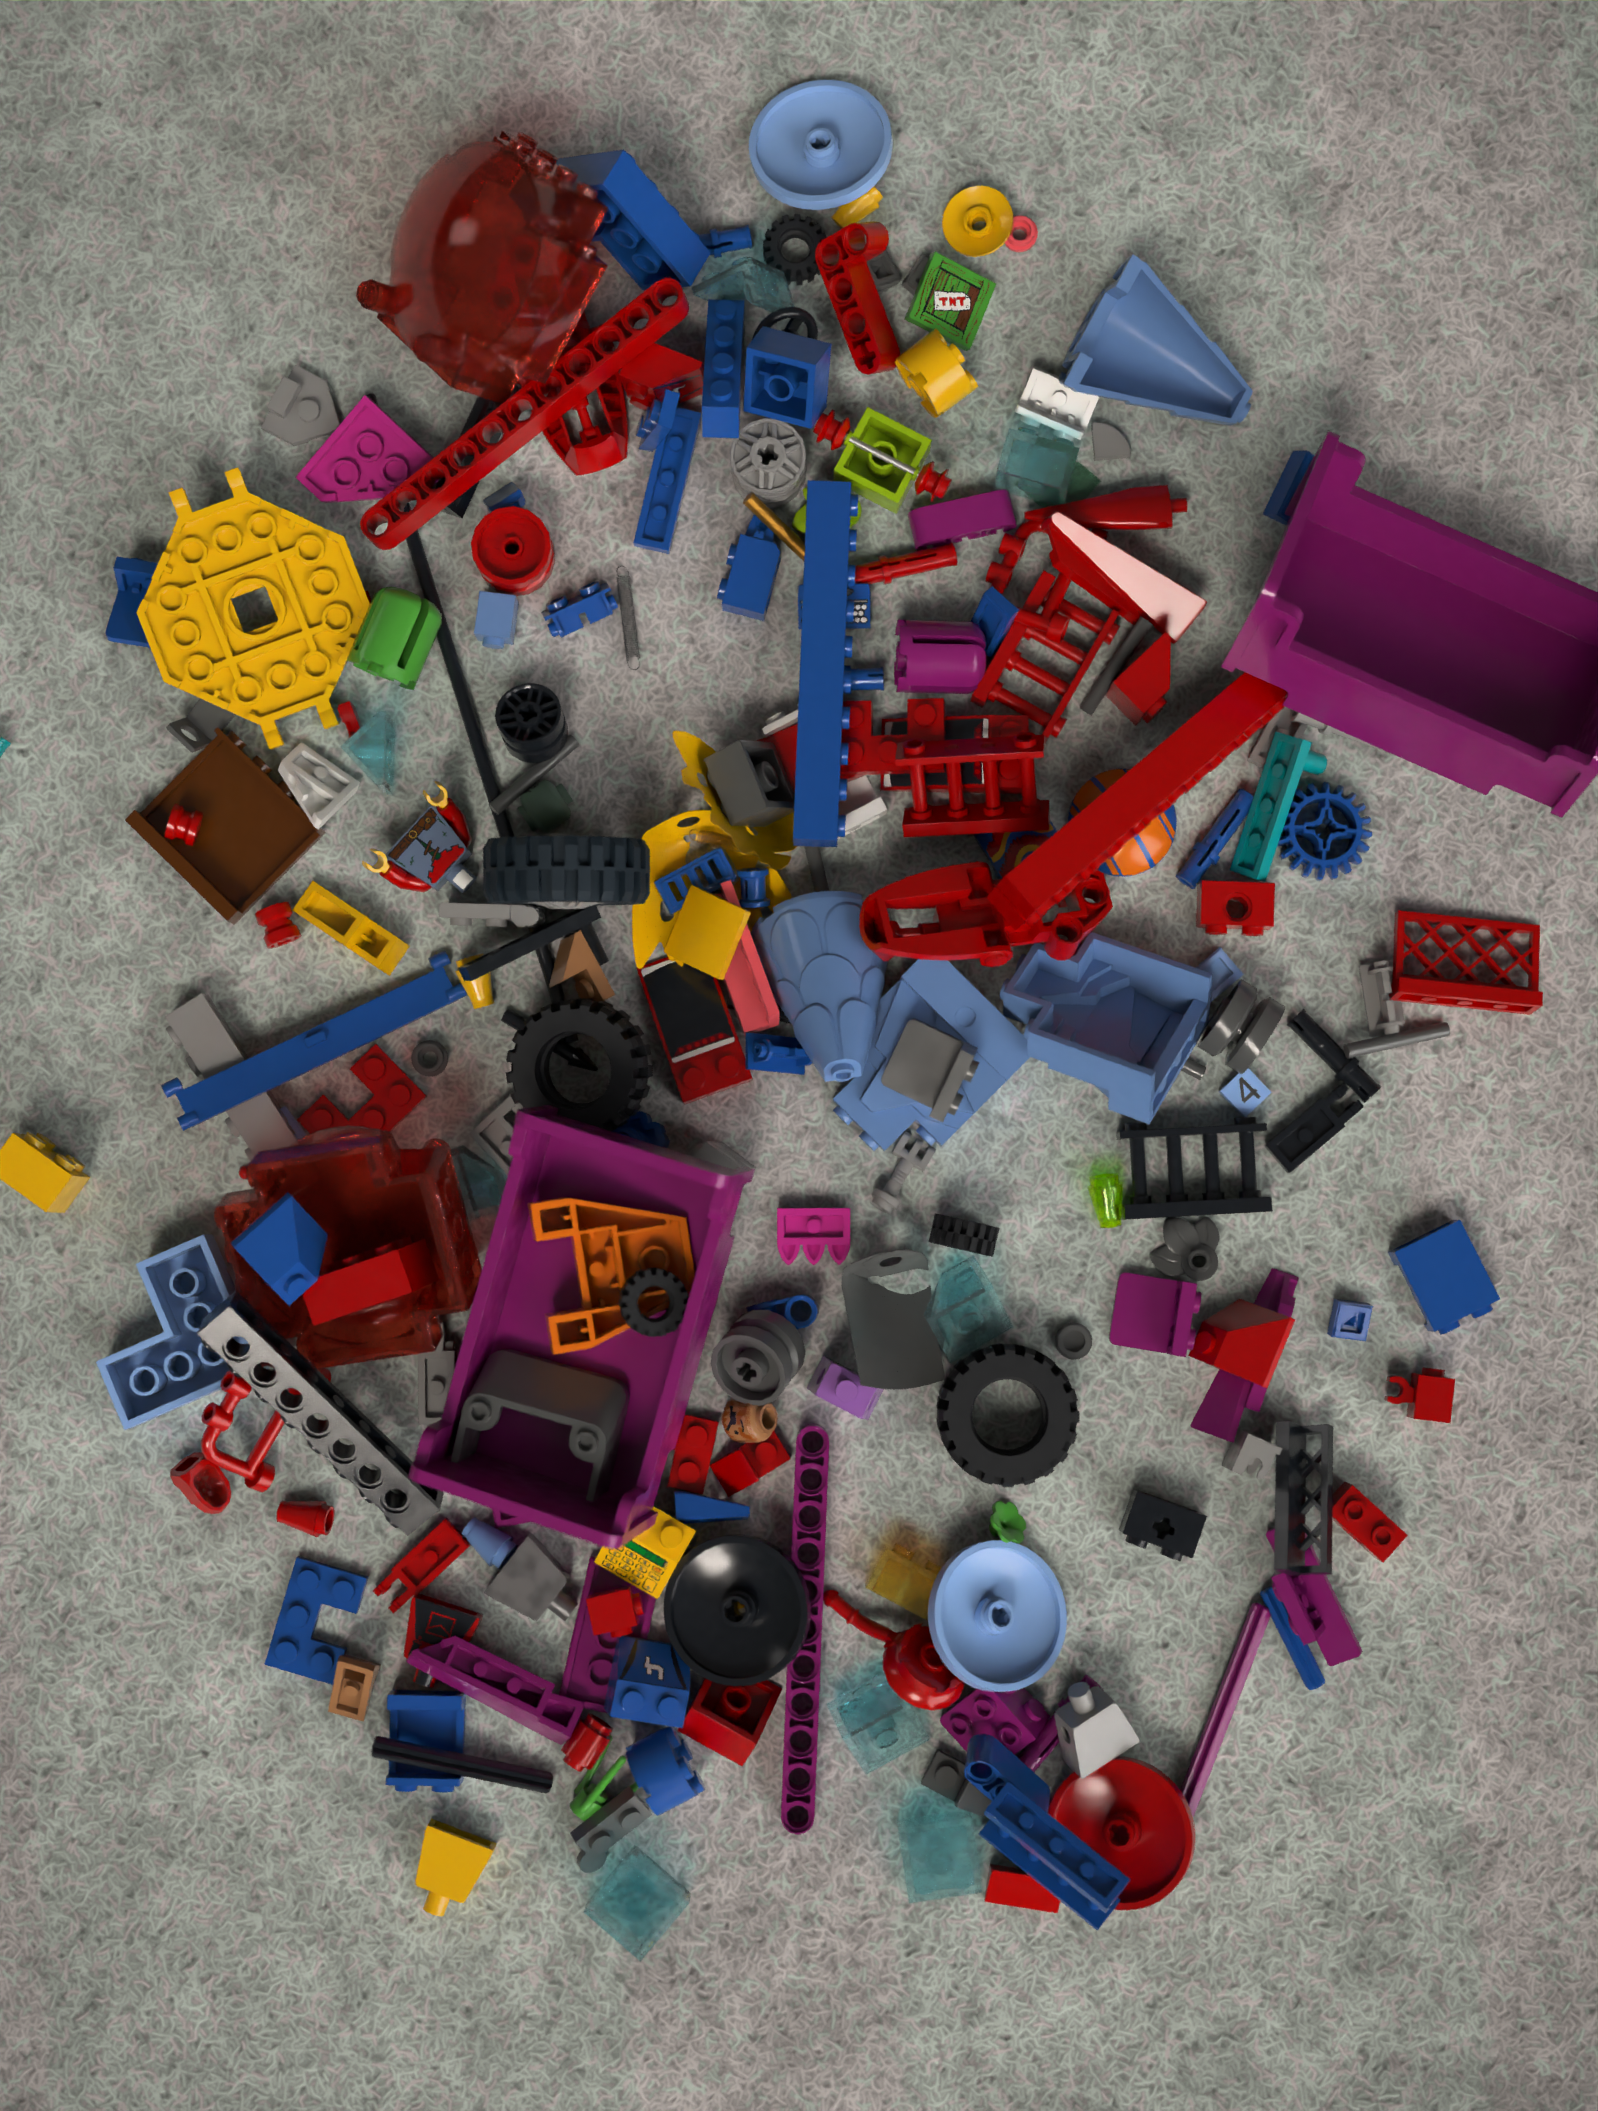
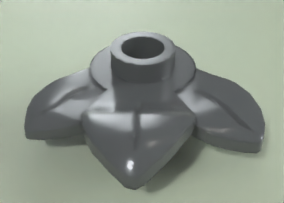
M1204 1217L1195 1226H1192L1182 1218H1166L1163 1225V1237L1167 1246L1159 1248L1150 1254L1152 1263L1157 1269L1169 1276L1174 1277L1186 1274L1189 1278L1197 1281L1211 1278L1218 1268V1257L1215 1250L1220 1241L1219 1231L1214 1222L1209 1217ZM1196 1256H1204L1207 1259L1203 1267L1198 1268L1193 1265V1259Z

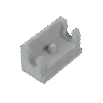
M1238 1429L1234 1443L1231 1442L1222 1466L1239 1475H1242L1247 1468V1473L1250 1474L1257 1469L1261 1461V1468L1257 1471V1478L1262 1479L1267 1475L1275 1455H1280L1283 1448Z

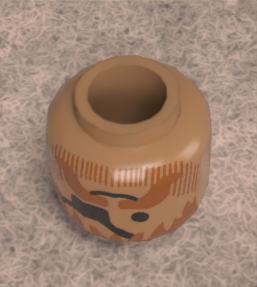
M731 1398L724 1407L721 1420L725 1432L731 1440L739 1443H758L767 1440L777 1426L778 1416L772 1403L759 1406L750 1403L745 1404Z

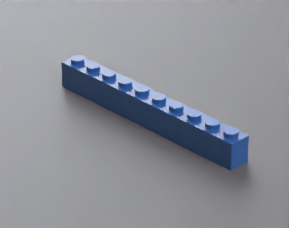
M808 480L793 846L837 847L838 837H845L846 815H839V801H846L847 779H840V765H848L849 743H841L842 729H849L850 707H843V693H851V671H844L845 658H852L853 636L846 635V622H853L854 600H847V587H855V565H848L849 551L856 552L857 530L850 529V516L857 517L858 494H851V482Z

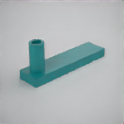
M1275 732L1230 871L1259 881H1266L1302 771L1319 775L1327 767L1326 756L1310 750L1312 742Z

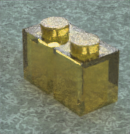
M895 1543L892 1548L885 1544L865 1582V1588L928 1621L930 1592L942 1566L930 1560L927 1561L926 1565H923L912 1559L915 1552L905 1546Z

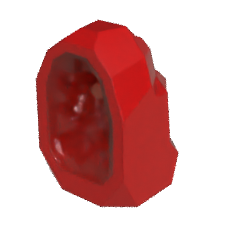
M203 1452L192 1453L171 1469L170 1478L173 1484L181 1490L191 1504H194L204 1513H221L229 1504L231 1498L230 1483L219 1466L208 1461Z

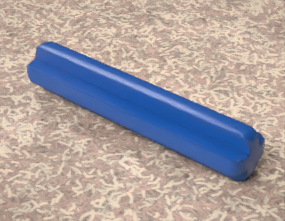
M1272 1586L1265 1588L1260 1592V1596L1265 1606L1268 1607L1271 1618L1306 1688L1309 1690L1317 1689L1325 1683V1678L1308 1644L1303 1645L1299 1635H1295L1291 1630L1287 1609L1283 1601L1280 1602L1276 1598Z

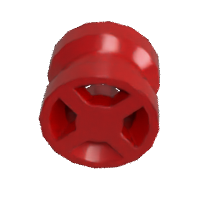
M175 803L166 826L164 838L170 840L179 838L184 840L186 845L193 847L204 813L198 810L193 812L186 811L182 805Z

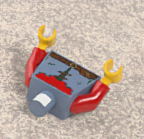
M434 781L440 788V793L436 797H429L426 791L423 790L425 799L431 804L386 855L377 849H370V851L378 856V861L375 865L371 866L362 861V865L374 873H379L383 878L400 889L426 892L433 888L439 891L449 881L461 893H464L477 879L463 865L472 855L468 850L472 838L465 815L453 800L448 798V792L439 781Z

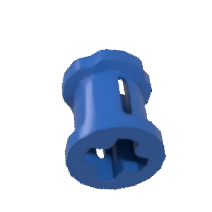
M763 867L737 869V876L740 877L741 883L740 906L742 908L770 906V899L766 898L765 876L769 875V869Z

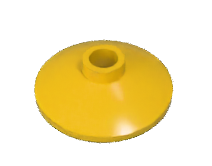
M972 186L957 193L944 210L942 218L944 236L949 245L963 255L980 257L991 254L998 250L1009 238L1013 228V211L1007 198L1000 191L992 187ZM979 221L986 223L985 228L976 231L973 229L975 223Z

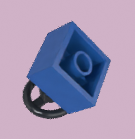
M798 307L778 309L765 317L756 328L752 341L746 350L743 411L812 429L827 408L831 343L817 340L818 327L816 321L806 310ZM790 318L785 329L777 330L771 328L775 323ZM802 322L806 325L807 337L800 336L797 333Z

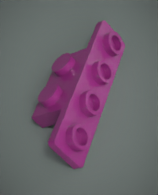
M1275 1528L1267 1531L1266 1536L1274 1551ZM1312 1545L1305 1551V1566L1320 1565ZM1279 1571L1273 1574L1271 1577L1273 1580V1592L1280 1602L1283 1601L1289 1614L1290 1628L1295 1635H1299L1303 1645L1317 1641L1329 1666L1351 1660L1362 1654L1361 1646L1326 1574L1291 1576Z

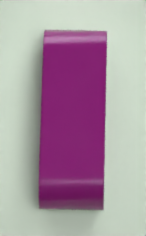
M996 490L914 509L907 514L916 550H925L928 545L932 544L934 548L949 543L962 542L964 537H968V540L994 535L997 534V530L1003 529V532H1007L1017 527L1008 490Z

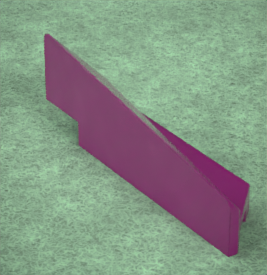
M457 1636L444 1639L440 1643L420 1650L415 1649L406 1661L408 1664L560 1745H563L571 1737L585 1705L581 1701L552 1693L555 1684Z

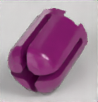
M897 620L895 635L900 636V641H897L896 662H894V685H897L896 692L970 694L978 688L977 686L985 674L986 667L985 635L978 624L971 621Z

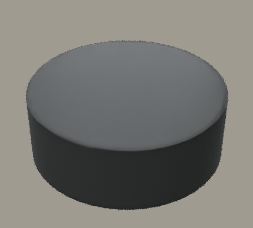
M1067 1323L1057 1331L1055 1345L1062 1356L1076 1360L1083 1358L1089 1353L1092 1347V1336L1090 1331L1082 1324Z

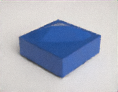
M1334 1298L1327 1334L1331 1337L1366 1342L1373 1306L1369 1303Z

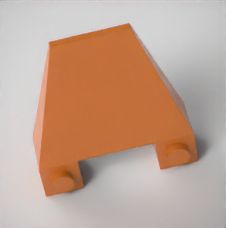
M569 1197L528 1203L534 1241L538 1242L571 1236L582 1308L545 1314L550 1351L553 1354L590 1349L631 1328L621 1315L619 1307L620 1291L629 1276L631 1277L639 1270L654 1267L673 1273L682 1281L688 1296H690L695 1273L686 1217ZM650 1286L641 1292L638 1299V1307L644 1316L651 1317L669 1307V1296L663 1288Z

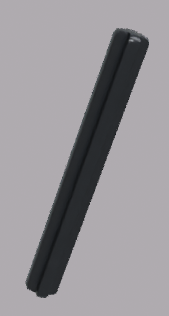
M382 1736L375 1737L371 1749V1755L375 1758L541 1793H549L553 1784L551 1772Z

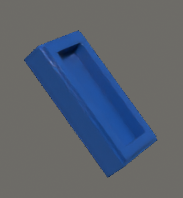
M994 587L989 588L983 594L971 619V622L979 625L985 635L986 646L984 650L990 658L998 651L1019 611L1017 607Z

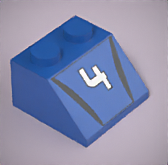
M626 1635L617 1637L604 1703V1709L608 1715L615 1718L683 1728L690 1693V1667L680 1658L672 1643Z

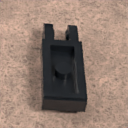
M1344 1082L1325 1098L1318 1099L1264 1145L1287 1173L1292 1172L1345 1127L1344 1124L1364 1107L1357 1100L1349 1104L1338 1117L1330 1109L1329 1106L1336 1100L1341 1099L1346 1094V1091H1348L1349 1088Z

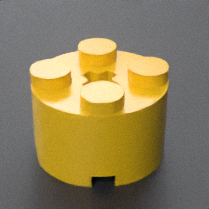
M937 329L928 333L896 358L895 365L903 381L909 389L911 387L923 400L920 402L921 405L934 418L944 414L978 388L974 377L961 366L965 359L960 350L953 343L948 346L944 337Z

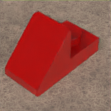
M773 1431L767 1440L758 1443H745L709 1466L729 1497L758 1482L761 1477L784 1464L791 1457L776 1432Z

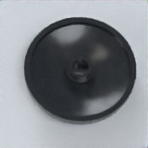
M730 1534L719 1536L692 1549L682 1558L673 1571L664 1596L665 1627L675 1651L684 1663L697 1674L723 1685L747 1686L773 1677L794 1660L801 1650L809 1631L811 1602L806 1582L800 1570L792 1559L776 1545L751 1535ZM738 1602L744 1604L746 1608L744 1613L738 1610Z

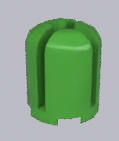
M398 587L381 588L373 596L346 661L353 662V666L371 675L380 676L390 681L397 680L401 682L400 687L414 690L442 625V614L434 603L424 598L421 600L419 595Z

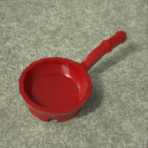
M826 1590L823 1593L825 1605L827 1607L830 1606L842 1616L847 1624L851 1623L867 1635L885 1642L883 1671L889 1685L901 1699L914 1707L931 1711L947 1708L959 1699L965 1683L957 1678L939 1657L928 1626H922L923 1623L915 1624L908 1630L894 1632L892 1629L865 1617L859 1612V1609H855L839 1596V1592Z

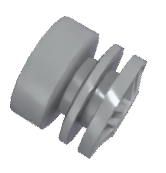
M764 418L750 422L739 431V438H735L731 445L730 465L735 489L742 498L745 499L753 492L768 508H775L786 505L798 495L805 482L806 451L803 439L792 426L783 421ZM768 454H773L774 460H770L768 465L762 463V458H766Z

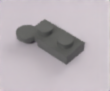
M630 1786L570 1832L575 1843L582 1849L577 1856V1864L581 1871L591 1873L600 1869L607 1858L605 1852L652 1815L646 1804Z

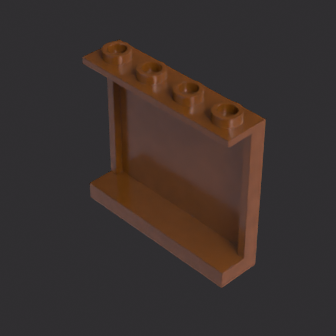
M217 727L214 730L217 736L141 813L134 810L125 821L219 914L235 925L326 832L322 828L318 830L313 826L304 810L293 801L295 796L283 780L277 785L268 776L272 769L256 755L251 760L242 751L247 745L232 730L225 734ZM175 803L182 805L186 811L193 812L198 810L204 813L193 847L186 845L184 840L179 838L173 840L164 838L166 826Z

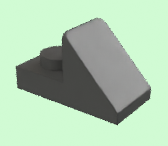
M937 1749L921 1780V1784L954 1801L955 1807L986 1817L984 1812L992 1801L967 1780L964 1774L965 1763Z

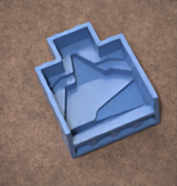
M1091 932L1083 944L1078 945L1075 954L1065 961L1051 958L1046 953L1044 945L1034 943L1027 955L1022 954L1020 956L1013 977L1011 979L1007 978L1004 981L1000 990V999L1003 1000V1015L1005 1017L1027 1024L1024 1031V1039L1027 1040V1056L1048 1063L1049 1069L1093 1084L1109 1098L1108 1110L1150 1124L1209 1022L1213 974Z
M918 959L880 999L876 1012L877 1025L862 1077L853 1078L833 1098V1102L837 1105L833 1111L847 1125L852 1121L863 1130L859 1137L873 1151L878 1147L885 1151L914 1121L920 1126L916 1132L930 1146L935 1142L942 1146L1030 1058L1027 1056V1040L948 960ZM910 1019H918L978 1048L974 1056V1060L980 1062L971 1082L963 1080L958 1090V1093L964 1095L955 1115L947 1113L943 1123L930 1117L932 1108L884 1086L881 1082V1077Z

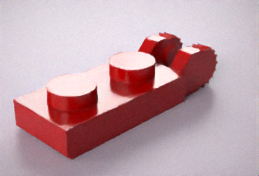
M445 1518L391 1569L392 1573L373 1592L380 1596L392 1587V1583L398 1578L408 1589L402 1595H398L388 1607L394 1614L413 1595L417 1596L471 1544L461 1535V1532L450 1520Z

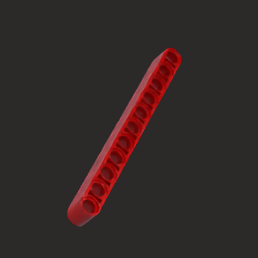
M662 278L655 282L378 501L361 518L360 528L363 534L378 549L391 550L670 331L689 312V302L680 283L672 278ZM670 296L677 297L673 304L662 305L666 298ZM648 319V323L644 327L633 328L637 321ZM619 342L615 350L605 351L609 343ZM585 364L590 365V368L586 373L580 375L576 374V371L580 366ZM561 387V391L557 396L547 397L551 389ZM532 410L529 418L521 421L518 420L523 411ZM503 433L500 441L490 443V439L494 434ZM474 455L471 464L461 466L462 460L465 457ZM437 479H446L442 487L432 489ZM417 500L413 510L404 512L405 505L408 502ZM388 523L387 529L382 534L375 535L379 525Z

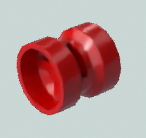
M281 902L265 907L254 914L258 925L267 927L264 930L265 935L263 939L268 949L277 948L301 938L298 926L293 924L292 920H288L293 913L289 902Z

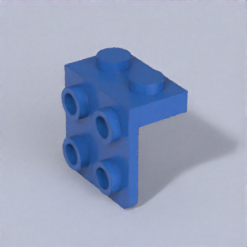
M116 558L113 569L118 593L106 628V637L109 641L150 648L136 612L142 599H144L158 563L145 561L140 558Z

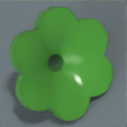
M995 1502L992 1505L993 1514L990 1516L991 1524L989 1525V1530L991 1534L995 1537L999 1536L1005 1543L1012 1541L1018 1544L1024 1540L1023 1531L1026 1529V1522L1018 1514L1017 1507L1012 1502Z

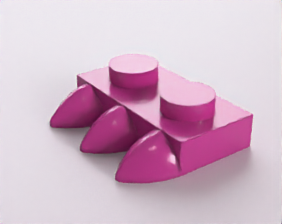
M777 1208V1247L783 1261L790 1265L796 1259L800 1245H802L806 1258L812 1265H815L821 1259L825 1245H827L832 1259L837 1265H840L846 1259L850 1250V1208Z

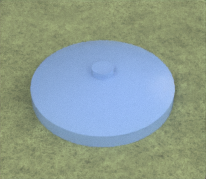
M838 80L809 81L781 92L761 110L752 126L749 138L750 160L754 174L761 186L780 202L806 210L835 208L863 196L876 185L885 173L893 149L890 121L880 102L863 88Z
M991 1540L975 1543L961 1549L943 1565L930 1592L928 1623L931 1638L939 1657L957 1678L983 1691L1007 1692L1019 1690L1033 1684L1053 1666L1064 1643L1067 1611L1060 1584L1053 1571L1041 1557L1020 1544L1011 1541L1005 1543L1002 1540Z

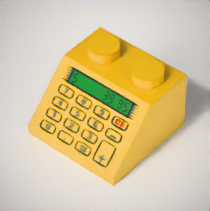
M653 1506L652 1510L658 1512L655 1525L621 1548L611 1549L602 1547L594 1563L658 1600L694 1537L696 1530Z

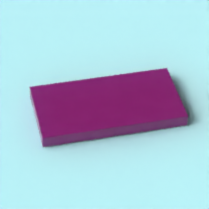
M590 1556L559 1695L585 1703V1709L607 1713L604 1709V1703L617 1637L611 1638L610 1632L593 1635L586 1597L589 1594L631 1584L595 1564L596 1557ZM632 1585L633 1594L639 1592L641 1595L644 1614L639 1615L638 1625L632 1627L633 1633L626 1636L647 1639L656 1599Z

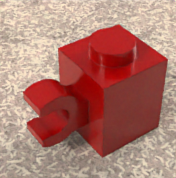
M1423 1367L1422 1374L1411 1373L1410 1385L1403 1377L1387 1376V1381L1397 1383L1400 1386V1393L1394 1397L1385 1396L1384 1400L1393 1404L1408 1403L1407 1417L1451 1423L1455 1379L1444 1377L1445 1370Z

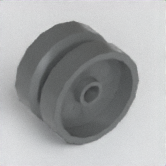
M1242 979L1234 986L1228 996L1221 1001L1207 1024L1208 1027L1197 1046L1209 1055L1216 1056L1222 1053L1230 1041H1232L1225 1057V1065L1239 1074H1243L1256 1059L1285 1011V1006L1269 997L1262 1000L1251 1013L1250 1011L1257 999V988Z
M751 1310L742 1314L715 1346L710 1363L713 1376L723 1391L742 1403L763 1406L775 1401L803 1366L806 1352L803 1338L796 1327L786 1318L769 1310Z

